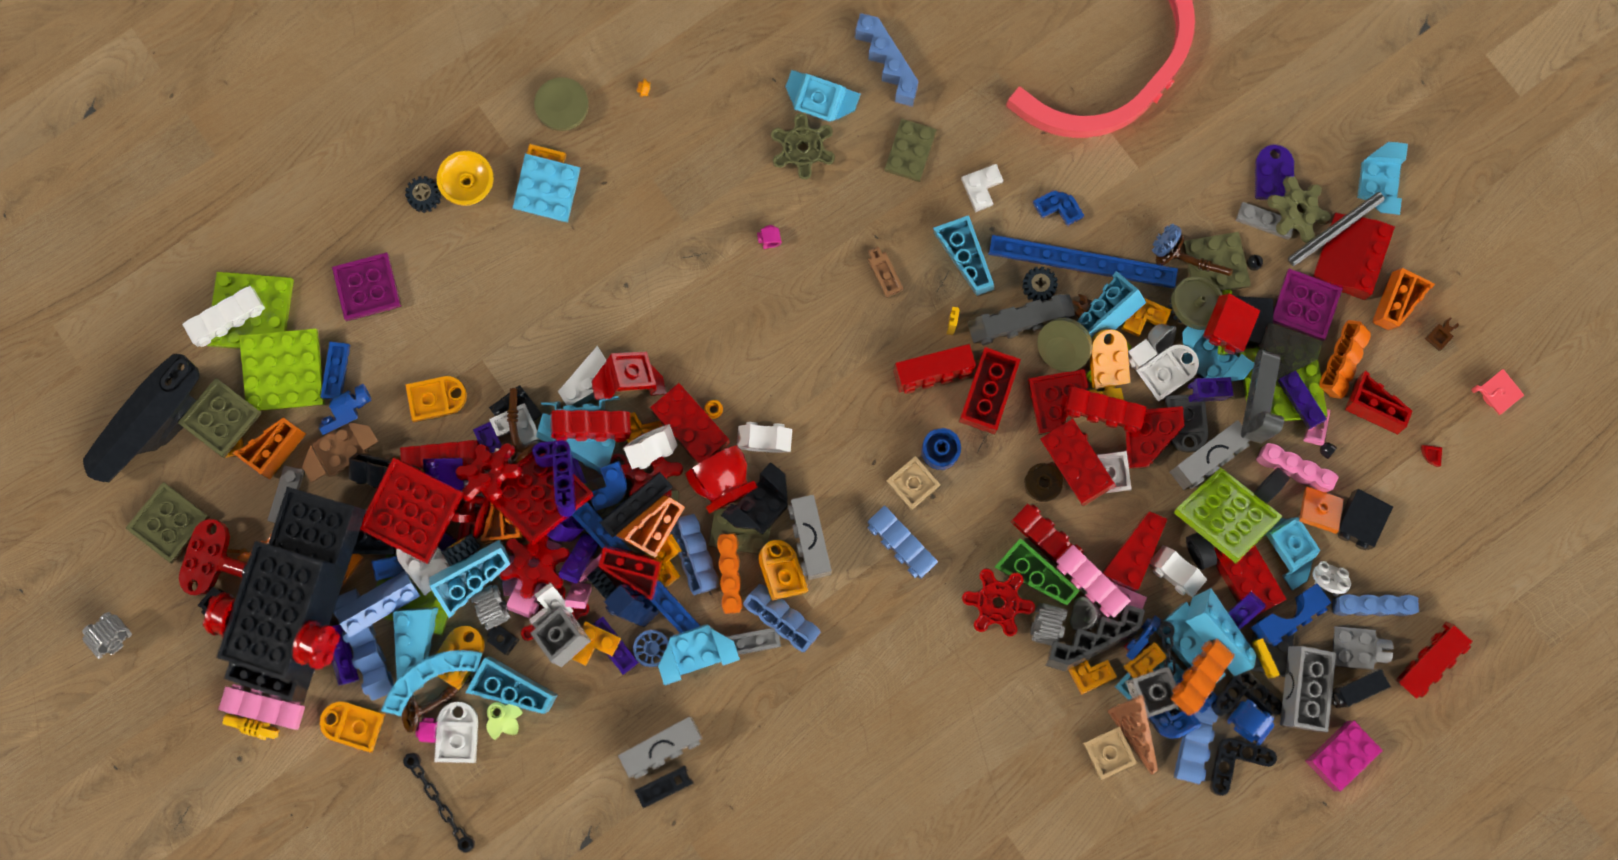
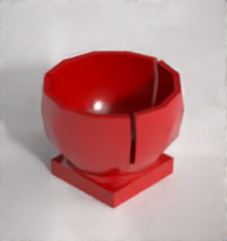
M738 445L731 446L709 457L685 473L689 485L696 494L711 501V504L706 506L709 514L735 502L757 488L754 480L751 482L746 481L747 462Z

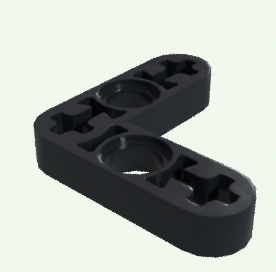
M1248 671L1233 676L1212 703V710L1218 716H1225L1231 712L1243 695L1254 702L1262 712L1265 711L1272 717L1279 715L1282 711V702ZM1229 688L1236 691V698L1230 696ZM1254 689H1258L1261 692V698L1255 696ZM1226 700L1227 703L1223 706V710H1222V709L1220 708L1221 703Z
M1234 739L1221 740L1218 744L1210 782L1211 792L1217 796H1224L1229 792L1236 759L1270 767L1277 761L1276 753L1269 748ZM1230 742V746L1238 748V750L1226 753V749L1223 746ZM1245 747L1252 749V756L1248 759L1242 754ZM1257 749H1259L1258 754L1266 755L1268 752L1271 761L1265 763V759L1257 757ZM1223 761L1229 765V770L1226 773H1222L1219 770V764ZM1217 774L1220 776H1227V780L1222 779L1221 784L1225 786L1224 790H1220V793L1218 792V788L1215 787V785L1219 784L1221 778H1217Z

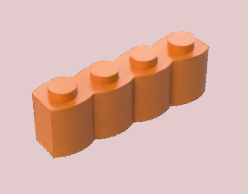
M1348 320L1344 324L1341 337L1335 344L1334 354L1330 357L1327 363V370L1320 379L1319 386L1329 397L1342 399L1347 394L1349 382L1356 373V365L1363 357V349L1368 344L1371 333L1361 321Z
M724 533L719 535L717 541L718 550L721 554L719 558V568L722 573L720 586L724 593L722 608L725 614L739 613L743 606V598L740 593L742 581L738 572L740 568V558L737 554L739 541L736 533Z
M1218 639L1212 642L1208 640L1201 648V654L1193 659L1191 669H1188L1182 675V682L1177 684L1172 690L1171 700L1188 716L1197 713L1202 707L1206 698L1214 689L1215 684L1222 677L1225 669L1234 658V654Z

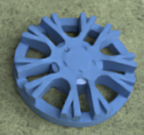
M1174 224L1166 226L1163 234H1158L1159 236L1156 237L1158 240L1154 241L1153 246L1155 247L1152 249V252L1158 257L1169 253L1181 236V228Z
M648 630L641 633L633 645L635 658L644 666H659L660 662L654 663L653 658L658 656L660 660L662 659V656L658 655L659 651L664 653L665 650H661L660 646L663 644L668 646V639L664 634L656 630ZM652 633L658 634L655 641L651 639ZM646 634H648V637L650 639V641L648 642L646 641V638L644 636ZM640 638L645 641L644 646L637 644ZM663 638L664 640L658 644L657 641ZM644 648V651L637 652L636 649ZM645 653L646 658L642 661L638 656ZM648 656H651L650 664L647 663Z

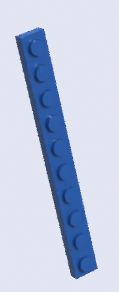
M996 235L991 237L988 254L1112 277L1117 271L1127 280L1168 288L1175 287L1178 268Z
M588 502L583 504L572 515L602 548L608 545L633 552L622 539L616 535L613 538L600 524L602 518ZM658 580L654 598L650 601L680 633L699 627L700 624Z

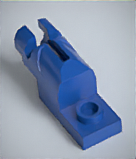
M364 384L355 387L356 395L348 390L330 401L329 407L334 417L330 415L321 420L322 423L319 425V430L322 435L358 418L356 408L360 409L372 401Z

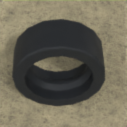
M1276 468L1259 485L1254 495L1267 504L1282 490L1290 477L1280 468Z
M1198 532L1186 537L1188 551L1199 569L1204 570L1217 564L1215 549L1207 539Z

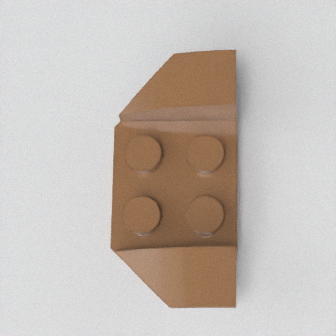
M349 422L315 441L313 445H310L302 468L311 483L324 475L328 477L335 476L349 467V458L355 453L368 454L367 449L379 441L370 426Z

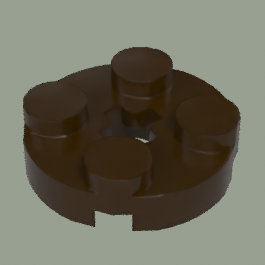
M1036 464L1030 468L1025 476V489L1029 496L1038 502L1051 501L1062 491L1063 475L1054 465ZM1040 478L1049 480L1047 483L1048 487L1040 486Z

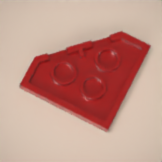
M1085 369L1028 378L1038 434H1048L1063 425L1068 418V413L1064 412L1069 389L1071 387L1088 389Z
M1183 406L1146 409L1142 429L1135 433L1126 432L1129 469L1149 467L1185 427Z

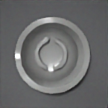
M1158 324L1149 332L1147 341L1157 352V355L1173 346L1176 326Z
M1086 597L1077 598L1070 617L1072 628L1076 631L1078 629L1085 631L1096 627L1101 616L1099 606L1092 603Z

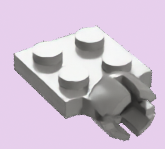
M1334 627L1333 652L1336 653L1335 666L1374 670L1376 662L1389 663L1392 661L1393 653L1382 652V650L1390 651L1393 649L1392 641L1377 638L1376 630Z

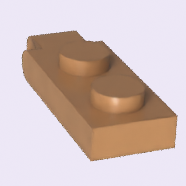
M879 247L869 250L870 258L868 262L885 297L887 298L903 291L902 284L886 252H881Z

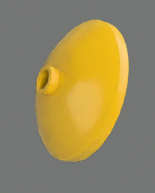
M459 151L451 154L441 163L437 172V185L441 194L451 203L462 206L472 205L483 200L490 192L494 180L489 162L480 154L472 151ZM467 180L471 181L470 184L465 185Z

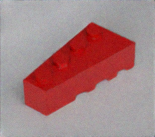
M1151 511L1146 513L1102 573L1111 582L1131 591H1138L1167 518Z
M1447 621L1442 625L1444 630L1438 634L1435 633L1431 638V645L1422 648L1418 653V660L1411 661L1395 679L1416 699L1424 697L1429 691L1428 687L1433 682L1437 683L1443 677L1442 673L1457 663L1456 658L1460 654L1464 655L1471 648L1470 644L1473 641L1455 625Z

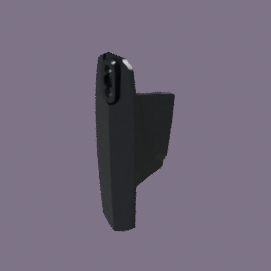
M172 354L140 384L114 415L83 458L84 469L89 478L100 482H110L137 454L156 451L161 446L170 442L184 428L178 422L197 401L189 394L200 378L198 367L185 355Z

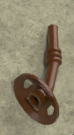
M1182 233L1176 244L1177 246H1174L1169 253L1162 257L1156 255V263L1159 265H1164L1170 260L1177 258L1207 272L1213 271L1231 276L1233 271L1231 268L1213 264L1212 261L1208 262L1206 259H1197L1182 253L1181 246L1184 241Z
M510 388L509 410H507V422L509 423L512 445L515 447L516 452L509 464H517L533 451V447L537 443H540L539 441L526 445L522 442L520 443L516 423L518 422L516 418L519 416L517 415L519 411L517 410L518 389Z
M470 675L460 689L472 680ZM453 686L451 688L447 687V691L444 690L443 693L439 694L438 698L422 707L417 705V701L412 694L402 712V722L405 730L408 733L414 732L418 724V718L441 704L448 703V699L451 700L452 697H455L459 690Z

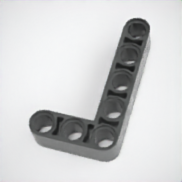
M1260 349L1255 357L1241 430L1242 438L1263 443L1279 434L1283 428L1284 417L1271 413L1280 364V355Z

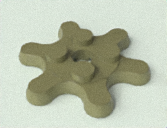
M798 113L794 117L795 126L791 131L775 128L771 132L772 139L781 143L783 147L782 152L773 158V164L777 168H782L789 163L795 164L798 167V176L806 180L812 175L811 166L813 163L820 161L830 165L834 162L835 155L823 147L824 140L832 136L833 129L830 125H822L818 129H811L808 126L807 116L803 113ZM801 143H805L808 146V149L804 152L798 149V145Z
M1288 176L1283 180L1286 190L1283 197L1270 195L1267 203L1269 207L1277 209L1281 213V220L1276 225V231L1280 235H1286L1293 228L1299 231L1302 241L1308 243L1315 237L1313 223L1327 224L1331 216L1329 212L1321 210L1317 205V197L1322 192L1319 185H1310L1304 191L1299 187L1295 177ZM1298 204H1300V206L1302 207V210H1303L1304 212L1300 213V212L1298 211V209H1297V205H1298Z

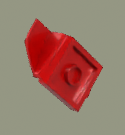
M647 351L611 353L592 380L595 400L611 399L616 391L649 389L650 396L665 395L667 393L664 378L650 364Z

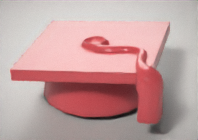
M1504 369L1482 386L1476 385L1471 389L1473 393L1480 391L1484 401L1493 407L1499 415L1524 396Z

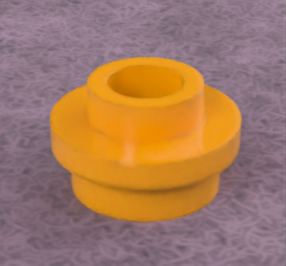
M644 78L642 82L639 81L637 86V92L640 93L639 97L648 96L651 82L646 81Z
M710 400L705 404L704 411L711 419H716L722 415L723 406L717 400ZM711 407H716L717 411L712 413L710 409Z

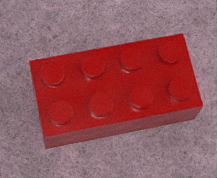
M966 344L896 362L893 372L899 393L909 394L914 392L916 388L928 389L933 387L935 383L947 384L955 378L960 380L969 378L976 364L971 346Z
M984 347L959 423L995 435L1021 359Z
M680 383L675 385L650 407L651 412L664 426L670 424L675 439L697 464L721 452L730 444L729 438Z
M1074 419L1069 420L1040 438L1082 506L1087 505L1116 487Z
M1255 545L1237 563L1232 561L1218 548H1214L1217 555V564L1215 565L1237 603L1252 591L1266 604L1264 609L1257 614L1259 615L1287 600Z

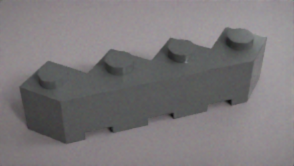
M1059 294L1051 296L1049 300L1041 301L1040 299L1026 303L1022 307L1006 308L990 316L989 313L984 314L967 323L973 343L988 345L993 343V339L999 336H1007L1010 339L1017 337L1018 333L1023 330L1033 329L1034 332H1037L1053 319H1071L1076 316L1070 295Z
M1126 605L1120 613L1119 621L1102 616L1096 627L1095 634L1078 629L1073 637L1071 646L1054 641L1050 647L1045 666L1065 672L1135 636L1141 628L1145 610Z

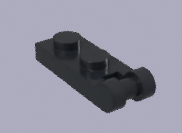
M686 765L636 789L635 792L642 808L648 807L694 784L692 778H689L687 774L688 769ZM680 776L682 783L677 785L674 777Z

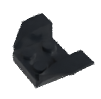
M771 462L760 473L759 482L756 484L757 488L747 493L737 505L731 503L721 514L735 528L755 529L759 533L764 534L788 508L786 475Z

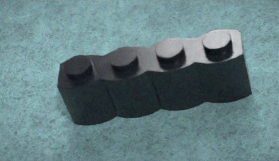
M355 453L349 458V479L357 484L367 483L373 486V488L378 489L391 461L365 453ZM413 466V467H415V468H417V469H419V470L425 472V469H423V468H421V467Z

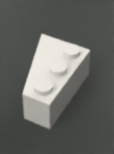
M598 346L558 391L567 406L573 405L577 408L595 398L592 380L606 362Z

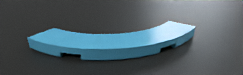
M453 650L438 653L421 660L409 668L395 682L384 701L381 711L401 716L407 701L416 689L439 674L450 671L477 672L482 652Z

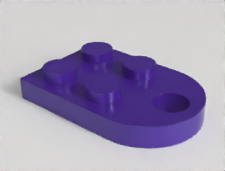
M1269 145L1263 148L1257 155L1255 161V199L1267 200L1270 195L1281 197L1285 195L1286 190L1283 180L1288 176L1294 177V158L1285 147ZM1276 151L1279 154V158H1272L1270 152Z

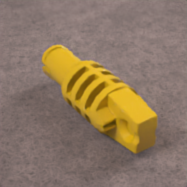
M229 713L225 714L222 722L223 725L239 729V732L263 740H266V737L275 739L280 729L270 726V723L247 717L242 718Z

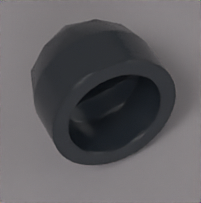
M1252 255L1247 260L1248 268L1253 271L1259 270L1263 265V258L1260 255Z
M1325 442L1320 447V453L1326 459H1329L1337 447L1330 442Z

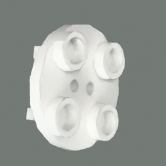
M1321 561L1313 570L1314 584H1318L1323 589L1332 592L1334 596L1349 591L1351 580L1348 577L1349 572L1345 568H1338L1329 565L1325 561Z

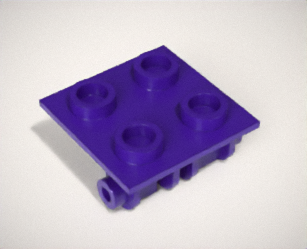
M462 458L423 459L425 473L460 491L464 489V480H459L456 477V469L459 466H463Z

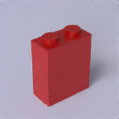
M1230 293L1220 295L1203 337L1208 339L1210 344L1221 346L1229 354L1234 355L1235 353L1244 352L1260 310Z

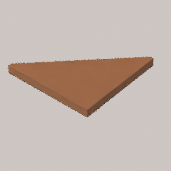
M1140 694L1111 707L1107 711L1115 724L1120 727L1123 735L1150 774H1154L1158 771L1144 699Z

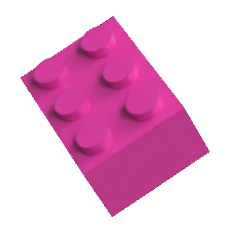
M1352 720L1346 721L1305 762L1333 791L1341 792L1383 750Z

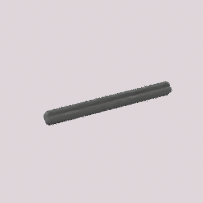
M1375 193L1289 256V263L1292 266L1297 265L1382 203L1385 199L1382 193Z

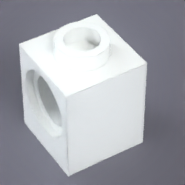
M1147 339L1128 351L1129 367L1134 368L1135 371L1157 355V352Z

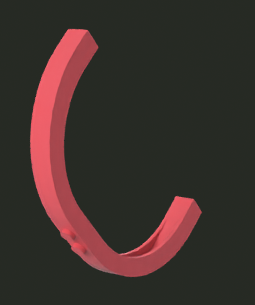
M1168 0L1175 20V41L1171 55L1143 90L1124 106L1100 115H1071L1044 105L1019 86L1008 99L1006 107L1036 128L1063 137L1089 138L1102 136L1127 126L1140 117L1153 102L1157 103L1163 96L1162 91L1164 89L1168 90L1175 82L1172 79L1181 68L1193 40L1195 15L1192 0Z

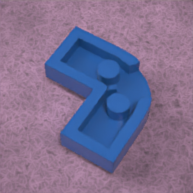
M1056 190L1033 201V205L1041 219L1058 211L1065 224L1069 226L1084 217L1083 212L1071 194L1068 195Z
M619 461L600 468L606 486L592 491L594 496L591 498L595 511L618 503L626 493L627 481Z
M1156 615L1151 620L1149 618L1146 619L1141 626L1143 628L1141 635L1137 640L1133 638L1127 645L1128 651L1126 656L1129 659L1133 660L1148 643L1149 637L1158 629L1161 619Z
M1165 711L1148 717L1155 730L1168 738H1179L1201 727V723L1195 714L1188 716L1184 711L1174 716L1169 711Z

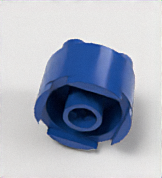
M947 428L929 432L921 447L923 460L928 466L936 470H946L953 466L961 453L959 437ZM944 446V451L939 452L938 447Z
M1249 699L1246 702L1241 701L1227 719L1229 725L1231 723L1235 725L1234 730L1251 743L1256 740V745L1258 746L1262 744L1275 727L1272 722L1274 718L1265 711L1263 713L1259 711L1257 705Z

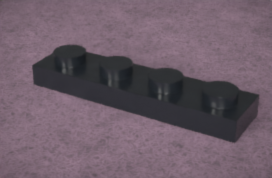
M659 471L604 517L600 524L613 538L669 491L672 485Z

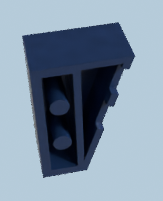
M627 584L620 585L604 601L607 605L606 609L610 614L645 627L660 613L658 608L646 596L632 589Z

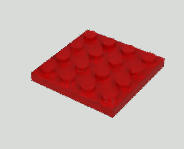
M532 451L516 464L522 468L521 475L514 479H505L501 483L502 496L499 499L490 500L486 491H482V494L534 545L567 517L559 514L555 502L553 466H538ZM574 475L577 510L594 495Z
M393 458L365 513L360 530L429 564L464 492L397 458Z

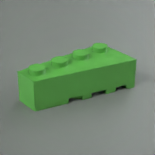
M1021 538L994 567L1009 576L1012 573L1021 574L1024 584L1064 605H1068L1080 591Z

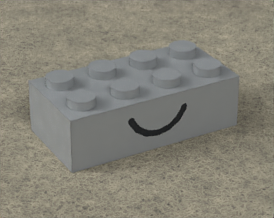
M1237 420L1170 471V474L1183 490L1187 487L1193 489L1205 480L1202 476L1207 478L1220 468L1218 464L1222 467L1235 457L1233 453L1237 455L1250 446L1248 443L1250 440L1241 437L1242 424Z
M814 495L792 499L791 505L788 506L790 519L795 520L792 528L795 539L799 538L800 542L797 544L799 557L804 559V562L801 563L803 575L807 576L808 580L829 576L832 570Z
M1304 646L1288 647L1280 725L1315 732H1328L1336 653Z
M688 717L618 755L628 776L638 779L648 773V768L653 767V769L664 765V760L668 757L674 759L683 754V749L688 747L691 750L700 745L699 740L703 739L693 718Z

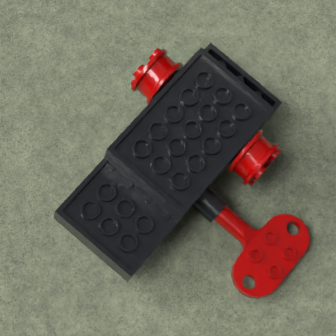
M287 487L269 543L255 541L248 563L227 556L230 533L223 522L207 519L201 521L195 527L179 572V583L183 591L194 596L205 595L215 586L221 572L242 578L236 598L229 593H220L217 596H213L210 599L209 607L203 620V627H205L207 633L213 636L221 635L223 638L216 658L229 662L224 679L288 701H305L314 670L322 669L325 665L331 664L336 644L339 641V634L329 624L366 513L365 509ZM213 525H216L217 530L212 534L211 528ZM195 581H197L198 587L194 591L192 589V585Z

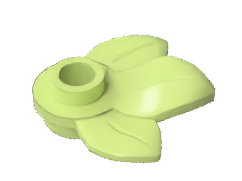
M494 702L488 707L487 716L489 720L486 728L491 738L496 740L502 731L509 735L518 734L519 725L516 718L523 713L518 706ZM497 708L501 711L499 716L494 714V710Z

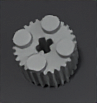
M497 584L482 589L470 598L472 603L475 602L477 617L482 625L485 624L486 630L500 625L511 618L505 600L502 601L501 592Z
M1038 603L1035 612L1039 614H1036L1031 625L1030 635H1033L1031 640L1051 646L1054 641L1059 642L1060 638L1063 637L1065 626H1062V622L1066 619L1067 609Z
M110 612L103 614L99 619L100 621L86 626L82 631L84 643L98 659L102 658V655L106 653L112 655L118 652L124 646L122 643L126 640L125 638H130L132 635L120 618L115 614L112 615Z

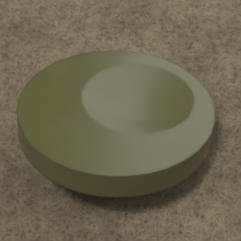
M554 78L539 88L535 96L534 107L539 120L546 127L556 131H567L583 122L589 110V101L584 88L578 82L569 78Z
M1188 277L1182 280L1173 290L1171 297L1172 308L1179 320L1185 325L1197 330H1206L1219 296L1223 294L1213 282L1205 278Z
M1053 319L1041 329L1038 335L1037 346L1042 359L1050 367L1058 371H1076L1083 367L1091 357L1093 349L1091 336L1082 324L1073 319Z

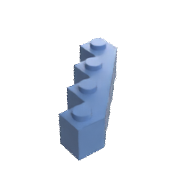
M860 13L855 39L871 43L868 60L885 64L882 72V81L898 85L895 102L913 107L918 87L916 76L879 18Z
M357 589L338 596L334 608L336 617V610L360 597ZM373 624L351 637L344 630L342 632L343 639L346 643L349 642L353 648L354 657L352 658V663L355 669L359 668L363 675L361 687L364 694H368L372 701L388 695L394 685L391 672L387 671L386 659L381 646L377 644Z

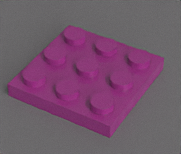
M387 252L332 267L346 322L402 307L390 257Z
M1288 269L1273 309V323L1324 341L1343 288Z

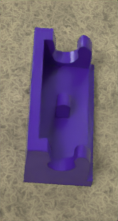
M1231 377L1197 378L1188 386V389H1193V394L1188 397L1189 402L1224 401L1234 396Z

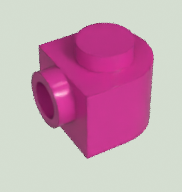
M774 225L765 226L761 229V232H757L758 243H762L763 249L774 248L782 244L779 228Z
M422 718V722H419V726L416 727V738H419V742L436 743L437 722H434V718Z

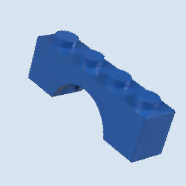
M1318 584L1313 585L1295 597L1297 610L1292 619H1283L1272 613L1252 626L1251 629L1258 639L1263 638L1266 646L1271 644L1274 647L1283 641L1281 638L1283 635L1290 636L1298 631L1296 628L1298 625L1305 626L1313 620L1311 616L1314 614L1320 616L1326 612V606L1331 604V601Z

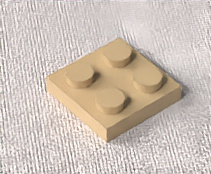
M916 456L886 480L910 510H913L941 486Z
M1116 727L1083 743L1100 780L1137 764L1120 727Z

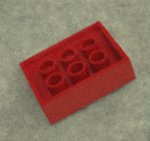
M1335 213L1330 226L1346 214ZM1361 217L1323 245L1313 277L1343 288V293L1366 300L1372 295L1395 226L1379 220Z

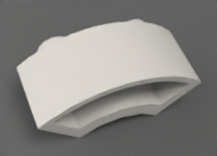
M746 422V425L738 426L737 445L741 450L771 453L791 452L792 429L785 428L784 424L776 423L773 426H759L756 422Z
M669 424L637 437L624 447V451L632 469L637 467L644 469L650 466V463L655 459L673 454L678 444Z
M1162 545L1149 563L1154 568L1152 570L1153 573L1160 578L1164 577L1173 584L1175 590L1181 595L1187 594L1194 597L1207 581L1198 568L1183 559L1175 550Z

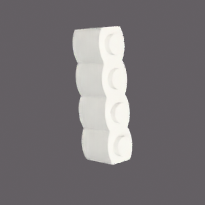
M248 286L233 296L222 300L217 305L206 309L200 315L190 318L182 325L192 343L197 347H203L210 344L214 337L226 335L230 328L242 326L249 317L259 316L265 307L255 289Z

